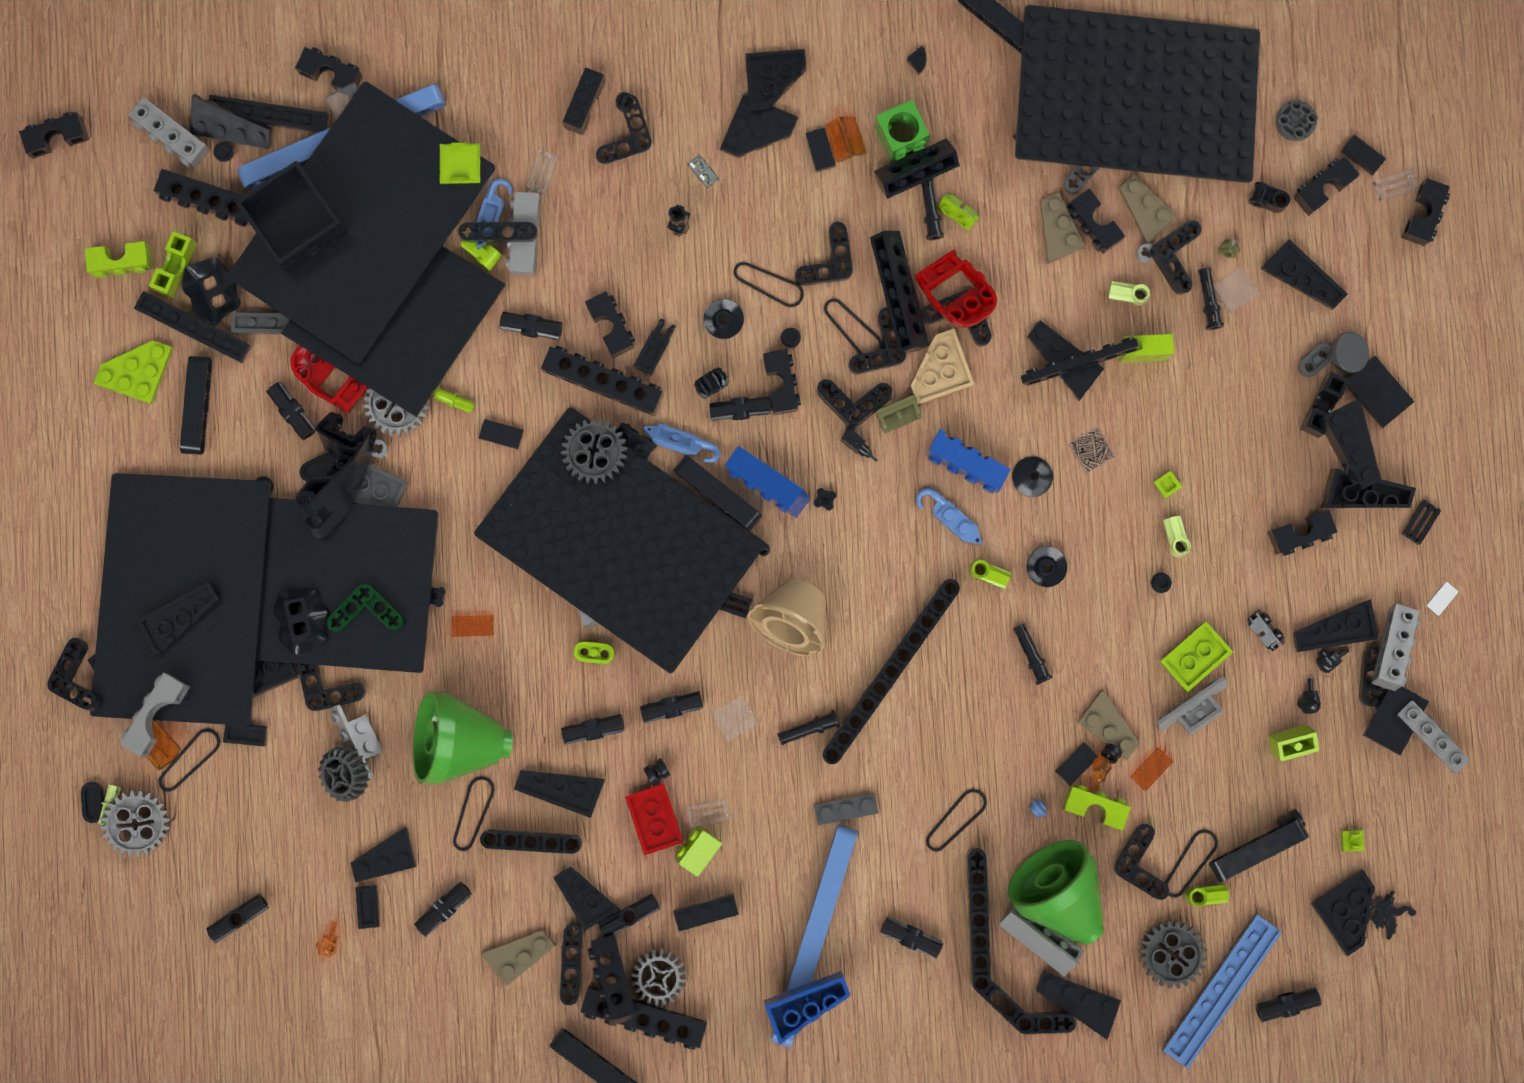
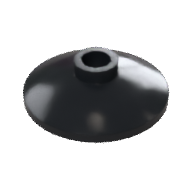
M728 299L716 300L707 307L704 313L705 328L716 338H732L743 327V312L734 301ZM722 317H725L728 319L727 323L722 324L720 322V319Z
M1027 457L1019 461L1015 466L1012 480L1015 488L1021 494L1028 497H1037L1048 491L1053 481V473L1049 464L1043 459ZM1030 473H1036L1037 479H1031Z
M1053 547L1038 548L1032 552L1027 560L1026 569L1028 576L1038 586L1053 587L1065 578L1067 561L1064 555ZM1043 564L1049 565V571L1043 570Z

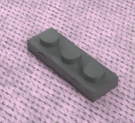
M232 312L231 333L281 335L290 319L281 313Z
M875 793L814 805L818 825L878 814Z

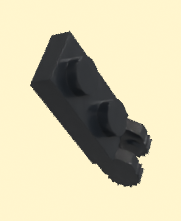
M663 319L659 320L654 331L651 332L633 366L651 377L676 329V326L672 324L668 328L665 337L659 335L665 324Z

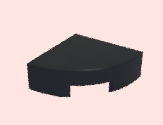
M923 46L907 58L908 63L919 75L923 72L927 59Z

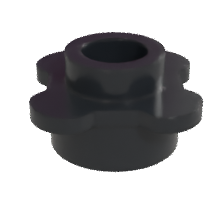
M819 488L814 506L817 508L823 507L828 511L832 510L833 499L836 498V493Z
M432 586L430 604L441 607L444 604L443 598L446 591L443 587L434 588Z

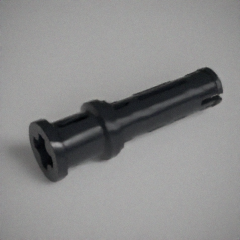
M932 178L921 183L926 212L924 223L927 225L928 232L926 239L931 241L944 237V233L941 232L940 222L942 218L937 212Z
M1211 268L1200 269L1198 273L1205 303L1203 313L1206 314V330L1223 328L1224 323L1221 322L1220 316L1221 306L1217 304ZM1206 281L1208 282L1210 296L1208 295Z
M1025 623L1013 628L1029 661L1028 668L1032 670L1037 680L1035 682L1036 685L1053 678L1044 664L1046 662L1045 659L1040 657Z
M831 710V713L821 717L817 715L812 721L777 733L781 745L817 732L822 734L824 730L835 726L837 728L840 727L835 711Z

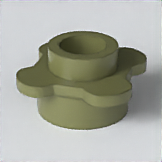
M1228 239L1221 243V248H1218V252L1225 257L1236 258L1240 248L1236 241Z

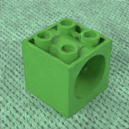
M913 99L875 117L874 129L890 162L900 160L908 154L915 153L927 146L930 135ZM895 124H906L914 130L915 134L913 140L909 142H898L891 137L889 132Z

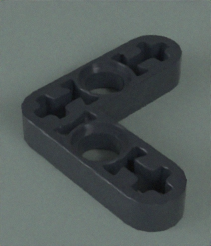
M625 95L621 100V108L631 137L599 147L596 151V158L601 164H609L645 152L651 147L652 140L639 101L634 95ZM630 98L631 101H635L636 104L633 105L634 112L639 110V114L627 116V113L631 112L629 107L624 106L627 103L626 99ZM634 117H638L642 121V126L639 129H634L630 124ZM645 129L646 133H642L643 139H648L645 148L637 145L640 138L639 135L634 136L633 132L636 133ZM621 143L629 145L630 150L627 154L619 153L618 146ZM611 146H615L617 158H614V154L609 155L607 161L599 157L602 154L601 150L605 149L606 152L612 151Z
M1195 220L1182 224L1156 242L1150 249V254L1172 290L1179 295L1191 290L1192 281L1175 255V252L1200 235L1201 226ZM1190 227H1193L1194 230L1192 231V233L1187 234L1185 236L1184 232L1188 231ZM1173 235L1178 236L1180 239L1178 246L1172 243ZM1167 245L1168 249L1164 250L1162 254L1159 255L1157 252L1159 251V248H1162ZM1168 263L1175 265L1174 273L1168 271ZM1181 282H1184V283H1185V285L1183 286V288H1180V287H1179V285L1181 284Z
M834 222L829 228L833 262L799 267L795 272V280L799 285L809 286L845 281L851 277L853 267L847 228L844 223ZM835 227H839L840 230H843L840 235L841 241L833 243V241H837V234L832 232L835 231ZM838 246L845 247L846 254L844 256H838L835 253V249ZM848 259V261H844V266L849 271L844 276L838 270H841V261ZM822 268L827 269L830 273L825 279L818 276V271ZM815 269L816 280H812L813 276H808L806 281L798 277L803 271H805L806 275H809Z
M969 290L959 292L938 302L942 306L946 302L951 303ZM930 304L921 311L925 324L930 325L945 319L939 316V313L934 314L931 320L929 317H925L924 315H926L927 310L930 312L936 311ZM986 319L968 327L976 345L983 347L990 342L992 335ZM983 324L984 327H981L980 330L983 335L987 334L985 342L982 339H977L979 331L978 329L974 331L973 328H978Z
M888 307L881 309L877 316L884 349L853 356L848 363V368L853 374L858 375L898 366L905 360L906 353H899L898 346L896 347V352L902 355L899 361L891 357L894 354L893 347L889 349V346H895L897 342L888 341L886 334L889 331L894 332L893 327L884 329L887 326V321L881 318L884 316V313L889 315ZM874 355L882 357L883 362L881 365L876 366L872 363ZM865 357H868L870 368H867V364L862 365L860 370L857 367H853L855 360L862 363L866 361Z
M823 379L818 383L817 394L848 427L856 428L889 402L892 396V388L887 383H880L856 403H853L834 382ZM823 386L825 388L830 387V391L822 392ZM880 390H881L882 392H884V391L886 390V391H887L886 396H885L884 394L881 395V396L878 398V402H877L876 398L879 396ZM837 399H841L845 402V406L838 408L834 405V402ZM865 401H871L874 407L868 410L862 404ZM858 410H860V413L857 415V420H849L850 414L852 416H855L858 413Z
M72 638L67 642L52 671L47 687L52 693L85 710L95 711L100 706V696L72 681L87 653L88 645L82 639ZM76 644L79 647L78 651L76 648H74ZM70 661L71 668L68 671H65L64 664L65 662ZM59 681V683L61 685H64L65 688H59L56 685V682ZM76 687L78 690L77 696L71 698L70 692ZM84 697L90 698L92 704L82 699Z
M1370 647L1365 649L1362 655L1359 700L1365 706L1378 707V702L1381 701L1387 689H1381L1380 686L1371 684L1366 679L1367 672H1374L1375 670L1374 667L1367 668V665L1372 664V658H1368V654L1374 651V654L1378 657L1379 648ZM1377 659L1373 660V665H1376ZM1370 691L1371 695L1380 697L1379 700L1372 699L1368 702L1365 694H1369Z
M297 663L306 706L310 710L321 711L333 708L338 704L342 706L358 702L365 697L366 690L359 683L324 690L318 665L309 664V669L315 670V673L304 675V671H308L307 666ZM310 676L315 677L317 680V684L313 688H309L306 684V680ZM356 686V689L361 690L358 698L355 695L347 696L348 701H346V694L343 689L346 688V692L354 691L353 687ZM335 691L341 694V700L338 703H333L330 699L331 694ZM326 693L328 706H326V702L318 703L317 708L315 705H311V701L314 700L315 696L317 699L325 698L323 694Z
M1141 824L1136 828L1116 861L1114 871L1119 877L1153 898L1163 900L1169 895L1168 885L1137 866L1155 836V831L1151 825ZM1148 828L1150 836L1143 838L1142 842L1146 843L1143 847L1142 844L1134 841L1136 837L1139 840L1142 836L1140 830ZM1132 845H1137L1140 848V854L1136 857L1129 854V847ZM1124 855H1126L1129 859L1135 860L1134 864L1129 862V864L1127 865V868L1129 869L1128 873H1120L1121 869L1119 868V865H1124L1127 861L1126 859H1123ZM1143 873L1147 876V883L1145 885H1139L1136 882L1138 874ZM1152 879L1155 880V882L1152 883L1155 886L1160 887L1161 885H1163V891H1165L1164 894H1159L1157 896V891L1151 887L1149 891L1146 890V888L1149 887V885L1151 884Z

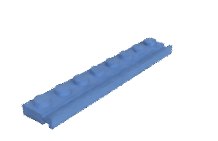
M1258 914L1254 915L1162 1050L1186 1068L1190 1067L1282 932Z

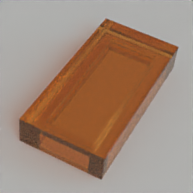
M493 615L452 616V637L494 636Z
M1157 747L1130 778L1146 792L1174 761Z

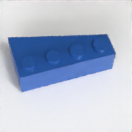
M940 429L926 454L929 457L928 460L936 465L941 463L947 466L946 470L955 475L958 473L964 475V479L972 484L977 482L983 485V489L989 493H998L1011 469L988 456H985V458L981 457L982 453L973 447H963L962 441L956 437L947 438L945 436L946 432Z
M740 446L737 447L724 465L728 469L727 474L735 480L740 478L744 481L743 485L751 491L755 489L763 499L768 502L771 500L778 509L784 513L788 512L796 519L810 500L801 487Z
M839 971L764 1000V1006L778 1043L781 1045L786 1039L800 1032L806 1025L811 1022L813 1023L819 1016L830 1011L851 995L843 973Z

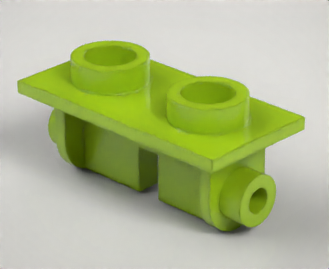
M947 193L937 208L961 227L970 231L980 217L977 215L978 212L967 205L961 209L960 206L963 202L953 194L949 195Z

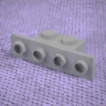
M1224 676L1220 679H1214L1207 688L1194 693L1187 702L1179 703L1171 713L1162 715L1157 722L1158 729L1163 732L1176 722H1179L1189 736H1192L1224 713L1223 709L1213 697L1228 687L1227 679Z
M1409 701L1397 713L1402 721L1453 773H1458L1470 761L1454 744L1451 736L1444 730H1441L1437 726V722L1431 716H1427L1414 701Z
M340 704L330 709L331 719L339 729L341 741L345 742L347 747H352V750H358V756H363V762L367 763V759L383 752L366 715L348 722ZM366 764V770H369L367 776L372 780V773Z

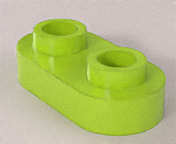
M580 642L574 648V656L581 662L609 664L615 657V651L608 644ZM583 648L588 649V654L586 656H582L581 650ZM602 651H608L609 655L607 658H602Z

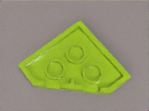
M152 340L101 364L93 384L153 404L174 348Z

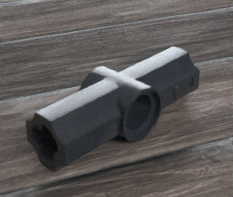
M677 204L671 207L668 212L669 222L667 228L672 230L674 235L680 237L683 234H687L689 230L688 221L691 214L684 210V206Z
M502 312L499 328L532 338L540 336L560 340L563 323L542 319V317L533 314L520 315Z
M281 382L269 387L266 392L278 407V412L284 420L293 427L302 440L311 437L316 432V428L305 415V410L299 402L290 395Z
M769 396L750 399L748 397L730 399V401L709 403L711 421L726 419L745 420L752 416L771 414Z
M697 691L682 696L676 695L664 698L659 702L640 706V711L645 724L664 718L666 720L683 715V713L700 710L704 707L700 692Z
M622 714L601 719L599 717L585 720L580 724L565 726L561 728L564 744L567 745L625 731Z
M460 881L445 896H441L431 905L430 910L422 915L414 925L421 934L427 937L442 922L447 921L457 911L456 909L470 898L472 892Z
M259 893L235 910L230 911L227 915L206 928L210 939L217 943L240 927L245 926L249 921L269 909L267 901ZM235 913H239L242 917L240 924L234 921Z
M651 893L597 924L603 936L608 937L634 925L661 908L655 896ZM632 911L635 919L631 922L624 919V912Z
M888 916L880 930L881 934L899 941V944L914 951L918 950L937 959L944 944L941 940L924 934V931L909 924L905 925Z
M1315 987L1296 993H1283L1276 996V999L1255 1004L1256 1012L1260 1022H1266L1279 1017H1292L1300 1014V1011L1320 1006L1321 998Z

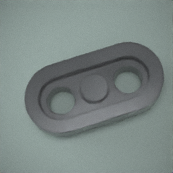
M1328 343L1317 345L1299 362V373L1307 378L1316 375L1330 362L1329 354L1332 352V346ZM1320 351L1325 352V357L1320 356ZM1306 364L1311 366L1310 371L1305 369Z

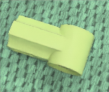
M1111 281L1108 299L1141 306L1147 302L1150 290L1143 284L1133 285ZM1142 291L1145 294V298L1137 299L1135 292Z
M1174 516L1163 520L1170 545V554L1176 558L1183 557L1190 551L1191 543L1186 537L1181 516ZM1176 543L1183 544L1184 552L1176 550Z

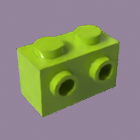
M1307 724L1268 735L1271 754L1279 761H1286L1319 751L1317 733Z
M698 825L696 829L694 828L689 833L688 840L684 846L681 845L677 849L675 860L679 865L698 877L722 843L717 837Z

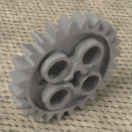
M366 390L370 397H364V400L369 403L363 405L365 410H369L365 413V416L371 417L369 423L371 425L375 424L374 428L376 430L382 427V434L389 431V435L393 437L394 433L397 432L398 436L401 437L402 431H405L409 435L410 428L417 431L415 425H423L420 420L421 418L427 419V416L424 414V412L430 411L427 406H424L418 417H415L396 405L394 406L391 401L373 390ZM381 402H387L386 408L378 409V405ZM395 415H403L399 422L393 421Z
M131 790L130 796L122 792V799L115 796V804L108 802V806L111 809L103 810L108 816L101 817V821L106 822V824L100 826V829L107 830L102 837H109L110 839L106 844L114 843L112 850L114 851L119 847L121 849L120 855L124 851H128V857L132 855V852H135L137 857H139L140 851L148 855V848L155 851V843L162 845L160 837H167L163 830H168L169 826L164 823L170 821V818L163 815L168 810H161L164 803L157 804V796L150 799L151 792H148L146 796H143L142 790L139 791L138 795H135L134 791ZM141 807H148L151 814L143 817L139 814V809ZM125 809L130 815L127 819H120L118 811ZM134 818L137 822L154 820V823H140L138 828H134L133 825L116 826L118 823H132ZM149 827L152 829L153 834L150 837H144L141 834V830ZM122 830H128L132 836L130 839L124 840L119 834Z

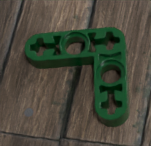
M365 583L359 585L327 619V626L330 630L342 632L367 608L390 630H400L405 623L403 615L372 585ZM363 589H366V590L370 589L369 592H368L370 596H369V597H365V596H364V597L360 600V601L363 602L362 605H361V603H360L358 600L354 599L355 596H356L357 598H360V597L363 595V592H362ZM380 601L385 604V610L382 613H378L375 610L376 603ZM350 602H354L357 606L356 611L352 614H349L346 609ZM341 611L349 617L348 620L344 617L342 618L340 627L333 626L335 624L333 620L340 619L343 616L340 614ZM389 613L394 618L398 617L397 622L399 624L391 626L392 620L389 617L384 619L383 617Z

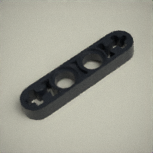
M466 222L460 225L458 234L464 242L468 243L532 242L537 238L538 230L531 222ZM476 227H479L478 233L480 237L477 238L476 233H470L469 237H466L463 232L466 231V228H470L472 232H477ZM486 227L493 229L494 232L491 237L483 236L482 232ZM506 227L513 228L514 234L511 237L503 236V230ZM517 227H520V231H527V228L530 227L534 233H530V237H527L525 233H519L520 237H517Z
M576 923L567 925L563 932L560 1000L568 1006L576 1003L579 998L583 931L581 926ZM572 927H575V931L579 932V935L574 937V942H579V945H566V941L571 942V935L567 932ZM567 949H576L578 953L577 958L573 960L567 958ZM567 969L575 970L576 978L574 980L566 979L565 971ZM564 983L569 985L576 983V987H571V993L575 994L571 1001H567V997H564V994L568 992V986L564 987Z

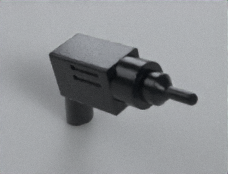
M847 426L840 441L856 454L872 458L877 462L878 459L872 455V451L869 450L870 447L865 444L866 440L854 431L855 428Z

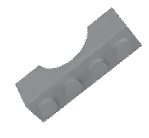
M164 672L157 677L154 682V689L146 695L143 700V707L135 713L132 718V725L121 736L122 741L120 745L140 757L147 758L158 741L152 730V720L155 713L165 705L180 704L190 688L189 685Z

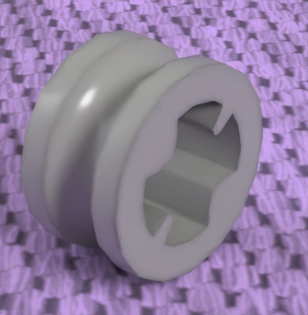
M1146 243L1140 246L1136 253L1137 259L1140 262L1149 263L1153 260L1151 254L1149 255L1150 258H1147L1146 255L1142 256L1144 251L1142 249L1150 251L1153 245Z
M376 439L374 446L376 444L379 446L383 445L382 453L379 454L372 451L371 455L381 459L387 455L388 447L385 442Z

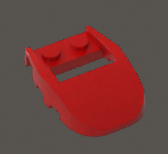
M954 249L915 275L916 281L929 304L956 327L966 328L976 325L990 316L996 308V293L992 286L988 285L985 281V276L981 271L977 272L966 259L963 261L959 259ZM959 271H962L974 288L943 307L931 294V290Z
M299 345L291 356V370L309 391L347 413L352 412L353 407L368 389L365 385L349 377L336 395L332 397L321 388V385L335 367Z

